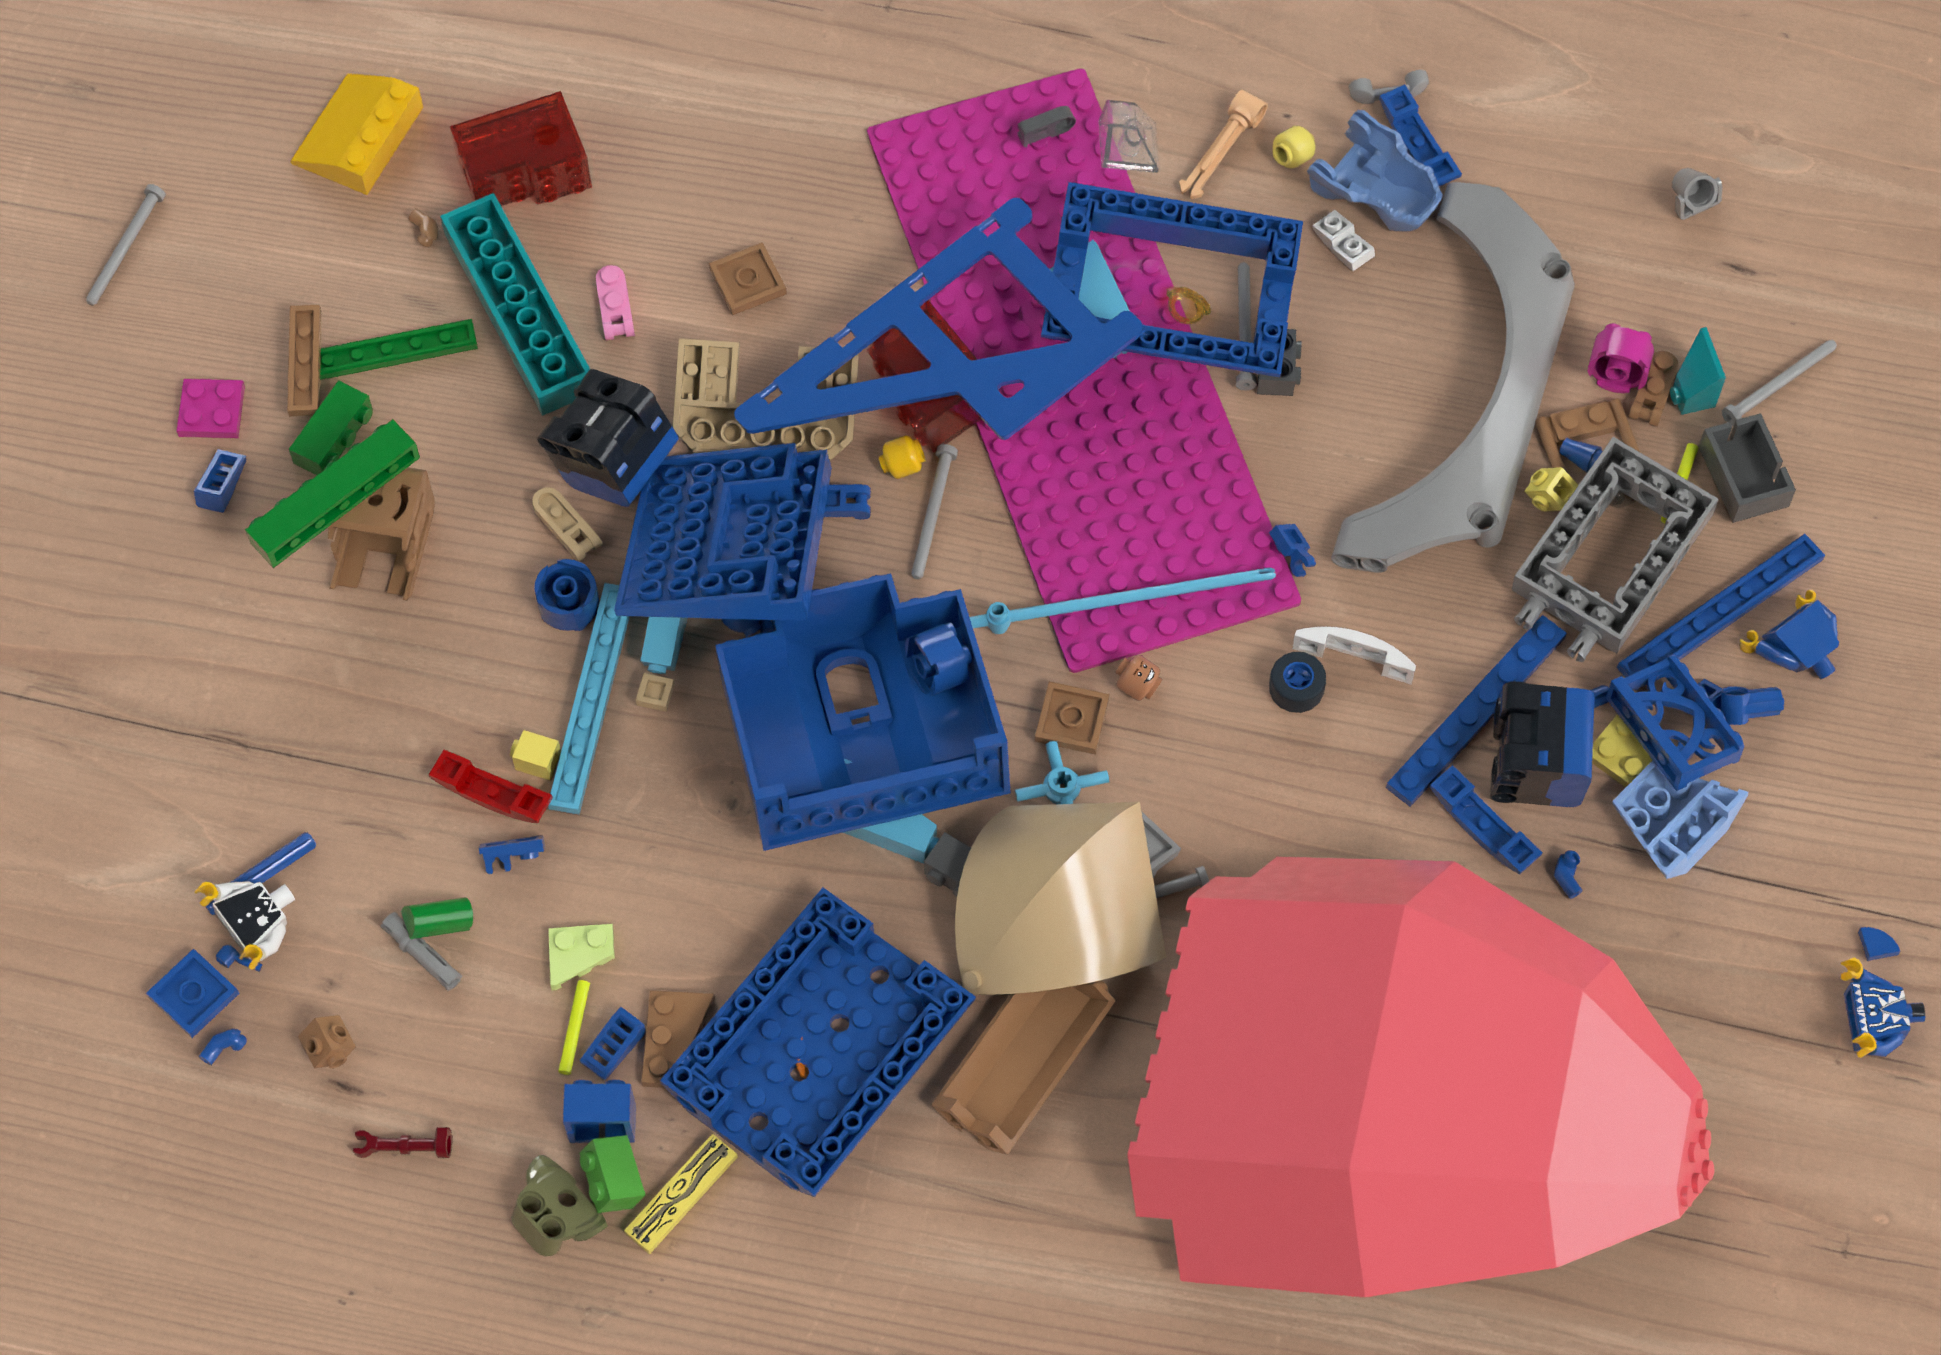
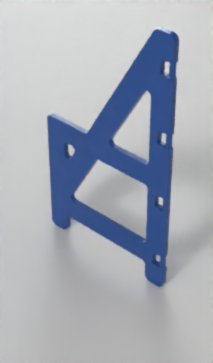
M1016 197L999 207L989 218L977 227H973L847 323L846 327L833 337L830 336L775 378L765 389L754 394L737 407L734 416L737 423L747 433L754 434L959 395L1000 439L1007 440L1139 338L1144 331L1143 324L1131 311H1123L1107 323L1100 322L1016 235L1033 218L1031 208L1022 199ZM996 222L1000 228L987 237L983 231ZM992 255L1072 339L1067 343L978 360H969L920 307L982 258ZM924 277L928 283L915 292L911 286ZM892 328L898 329L930 363V367L926 370L821 390L817 388L820 382ZM851 332L855 338L842 348L837 342ZM1024 384V387L1010 398L1004 397L998 391L1000 387L1005 385ZM778 388L782 394L768 404L764 398Z

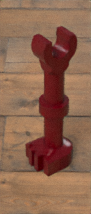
M437 1127L435 1138H411V1135H401L400 1138H379L371 1136L365 1130H359L355 1132V1137L358 1140H367V1144L363 1148H353V1153L359 1158H366L378 1151H400V1154L409 1155L411 1151L435 1152L437 1158H450L453 1135H451L450 1127Z

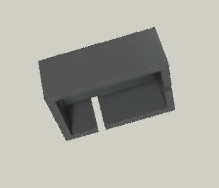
M1761 413L1735 420L1733 429L1730 422L1704 429L1698 447L1732 523L1790 506L1796 488L1786 467L1781 468L1783 460Z

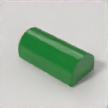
M466 897L407 905L401 910L410 939L469 931L473 924V909Z

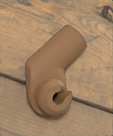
M415 208L411 211L408 219L420 227L421 234L417 237L418 242L425 247H431L433 241L437 240L438 225L431 217Z

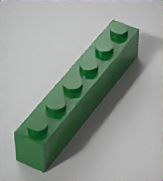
M394 419L387 424L378 426L367 439L361 443L354 444L348 453L337 461L330 462L313 479L303 482L292 495L279 500L274 508L265 515L255 518L249 527L245 529L250 544L272 568H275L420 458L416 442Z

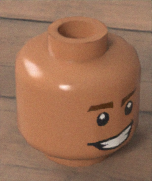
M1140 654L1135 655L1131 660L1125 657L1115 671L1119 675L1116 683L1117 687L1137 701L1144 699V697L1149 700L1163 680L1159 677L1160 668Z

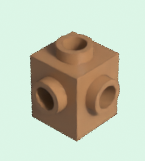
M340 1015L316 1017L298 1035L314 1068H337L347 1061L346 1057L356 1048Z

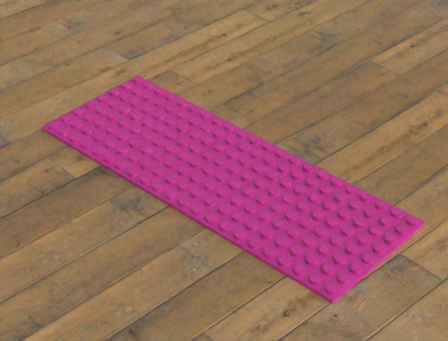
M1082 68L870 126L867 129L869 141L918 269L973 227H977L989 218L994 211L1007 201L1016 197L1022 199L1031 208L1033 215L1032 220L1020 229L1016 235L1050 269L1055 263L1068 182L1135 193L1086 71ZM1060 106H1068L1076 118V123L1069 131L1052 138L1050 136L1028 144L1026 148L1022 145L1017 136L1019 132L1018 124L1021 121ZM994 222L983 233L988 237L1000 227ZM1090 231L1089 242L1094 240L1097 243L1129 310L1143 325L1193 333L1155 241ZM992 255L982 258L929 299L940 329L969 360H978L1067 343L1041 337L1045 309ZM924 277L921 278L924 285L928 283ZM1131 352L1121 353L1106 362L1007 440L1000 439L970 407L1044 604L1263 568L1275 569L1274 573H1276V576L1271 580L1049 616L1070 672H1081L1300 605L1301 596L1285 557L1276 548L1275 542L1269 534L1273 529L1206 365ZM1024 384L1005 385L1000 387L998 391L1004 397L1010 398L1024 387Z

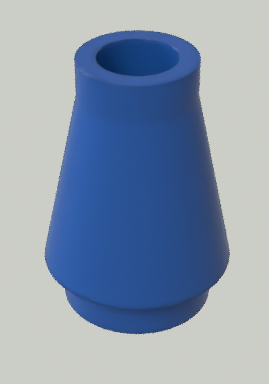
M1566 438L1563 441L1559 451L1561 455L1568 458L1586 473H1588L1603 452L1601 446L1574 441L1570 438Z

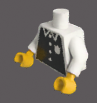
M250 881L228 882L216 885L210 882H203L194 891L195 894L201 892L206 895L199 902L201 906L205 907L212 900L216 901L213 903L214 912L243 952L239 959L242 960L244 957L252 959L248 966L251 970L256 968L259 961L278 951L286 933L285 926L287 924L286 916L281 909L295 900L285 884L271 894L268 893L261 882L253 884Z

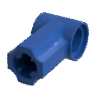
M1732 686L1721 690V711L1729 725L1746 724L1749 718L1780 715L1781 711L1784 710V698L1781 689L1778 687L1749 690L1744 687Z

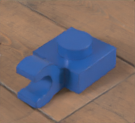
M1296 524L1275 525L1269 532L1276 548L1283 556L1291 557L1290 568L1293 575L1296 577H1304L1306 575L1302 566L1303 563L1306 567H1314L1316 565L1314 557L1307 552L1311 547Z

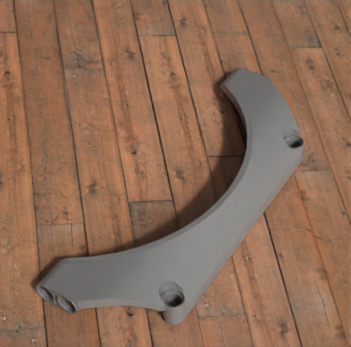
M1461 182L1449 183L1437 216L1439 222L1448 226L1463 238L1481 257L1491 272L1502 296L1507 328L1506 347L1501 374L1492 398L1467 438L1428 476L1385 502L1344 519L1331 560L1337 566L1346 569L1382 573L1387 570L1388 566L1438 545L1476 539L1480 546L1488 548L1496 546L1502 539L1575 283L1570 264L1566 260L1561 259V253L1534 220L1499 187Z

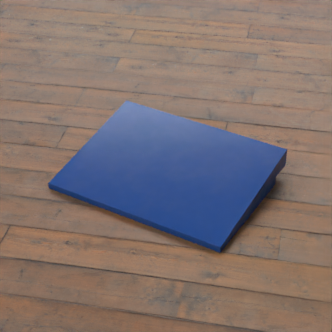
M795 443L666 456L640 493L614 608L616 616L807 621L832 471L827 449L797 452Z

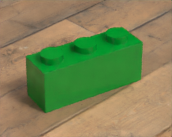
M338 380L290 446L289 452L293 464L318 475L330 462L340 459L346 447L349 448L354 443L356 433L361 426L366 425L372 417L373 408L369 395Z

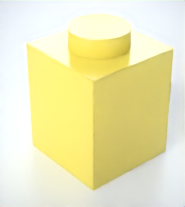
M523 730L519 740H514L510 750V757L513 759L515 770L546 780H551L561 754L558 740Z

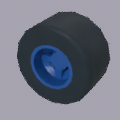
M1291 652L1280 657L1275 662L1270 674L1269 692L1273 701L1280 708L1294 713L1312 710L1320 703L1326 686V672L1322 663L1315 656L1306 652Z

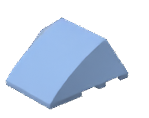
M1652 760L1613 800L1612 804L1665 878L1669 879L1686 874L1728 831L1745 802L1748 792L1738 789L1737 792L1720 786L1718 781L1711 780L1708 782L1699 778L1689 782L1687 787L1676 791Z

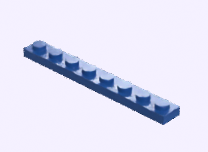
M1542 615L1533 624V627L1521 637L1387 782L1386 789L1411 807L1430 784L1437 779L1494 717L1496 700L1499 698L1503 685L1513 681L1526 682L1562 643L1567 633Z

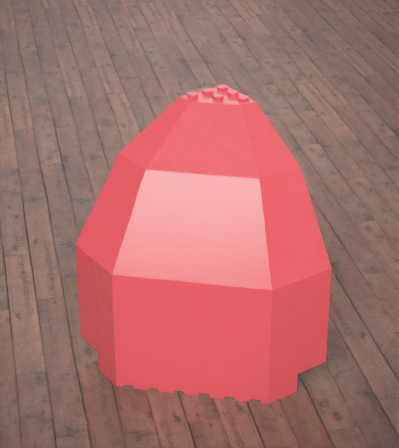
M1276 857L1252 877L1216 876L1188 897L1185 910L1187 913H1190L1187 927H1181L1175 951L1180 955L1177 969H1171L1165 993L1167 997H1170L1167 1012L1161 1011L1155 1036L1160 1040L1158 1053L1151 1054L1145 1081L1150 1083L1147 1098L1140 1099L1135 1125L1140 1127L1137 1141H1130L1127 1154L1136 1217L1172 1219L1180 1281L1353 1297H1372L1552 1269L1680 1219L1696 1197L1702 1193L1708 1182L1713 1179L1714 1163L1712 1160H1709L1708 1151L1711 1145L1710 1130H1706L1705 1120L1708 1114V1102L1706 1099H1703L1702 1086L1614 959L1457 862Z

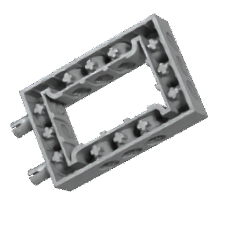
M1613 437L1516 573L1512 591L1528 601L1518 615L1515 616V622L1521 626L1525 620L1526 624L1523 628L1530 630L1539 615L1545 610L1580 631L1571 647L1567 649V653L1571 658H1574L1578 652L1576 661L1584 662L1596 642L1617 654L1713 516L1718 498ZM1618 491H1621L1667 520L1662 533L1657 540H1652L1646 556L1640 564L1636 563L1630 579L1624 587H1619L1614 602L1611 604L1599 597L1600 593L1597 591H1589L1574 582L1572 576L1568 575L1566 577L1561 572Z

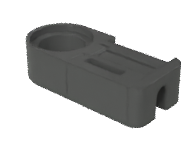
M1060 106L1021 121L1018 124L1019 132L1017 136L1026 148L1028 144L1049 136L1052 138L1069 131L1075 125L1076 118L1068 106Z

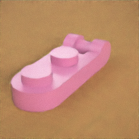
M614 265L602 267L596 274V285L605 340H612L614 336L625 334L626 337L635 336L624 272ZM617 321H623V322H624V323H619V324H612V322H617Z

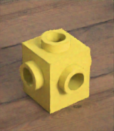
M1562 467L1541 468L1532 475L1531 483L1524 492L1532 499V504L1541 511H1561L1579 485Z

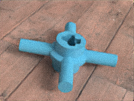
M1051 741L1046 743L1045 747L1052 771L1046 775L1043 784L1015 789V796L1017 802L1046 796L1055 804H1073V801L1079 796L1081 788L1109 783V775L1107 770L1078 776L1070 768L1063 766L1058 743ZM1060 784H1064L1065 788H1060Z

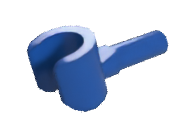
M231 945L223 946L216 954V960L226 968H229L234 961L248 967L252 961L246 957L240 960L239 952ZM258 963L254 970L260 972L263 965Z

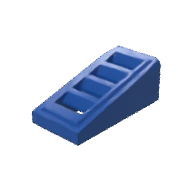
M220 449L217 450L194 490L195 501L198 507L221 513L225 511L246 463V456ZM221 463L231 465L233 467L229 468L220 465Z
M620 1007L581 1057L580 1063L605 1081L646 1034L645 1025L624 1008ZM625 1024L632 1031L629 1034L620 1026ZM614 1033L624 1040L622 1045L611 1038ZM604 1044H607L609 1047L615 1050L616 1053L614 1055H611L602 1047L604 1046ZM596 1054H598L602 1058H604L608 1062V1064L606 1066H603L593 1057Z

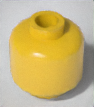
M908 435L886 442L882 447L883 455L878 457L883 472H890L895 479H901L919 472L922 468V462L926 461L918 439L913 440Z

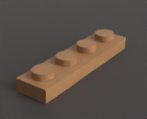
M320 305L290 306L287 403L289 417L312 416L320 406Z

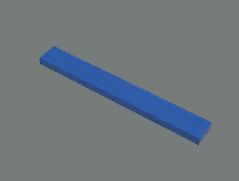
M1803 534L1620 661L1617 669L1624 677H1627L1666 660L1672 654H1675L1681 660L1823 561L1825 554L1806 534Z

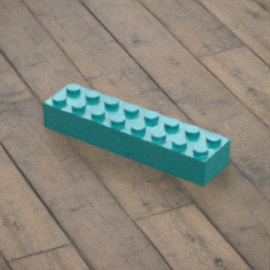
M492 193L441 215L444 235L541 415L544 416L571 404L576 398L573 392L590 370V367L495 194Z

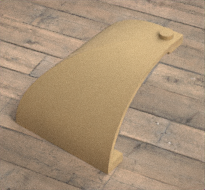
M1140 802L1008 806L990 819L977 836L968 854L957 894L955 938L958 965L964 989L973 995L1016 994L1053 990L1115 977L1166 958Z

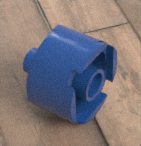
M562 559L550 567L547 565L539 572L535 580L534 590L542 620L559 630H584L588 623L596 616L600 603L596 580L590 569L577 560Z
M952 623L941 624L906 639V658L912 656L915 665L910 667V671L923 693L926 695L931 693V696L969 681L968 664L972 663V656L965 645L961 646Z

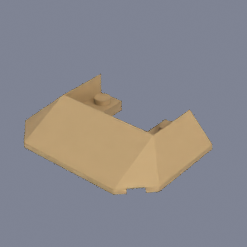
M679 338L673 429L694 453L795 443L797 452L827 449L831 461L853 441L855 414L754 434L747 433L737 423L734 416L737 407L743 404L736 402L740 343ZM799 346L798 361L816 347ZM859 353L820 382L817 388L821 390L857 383Z

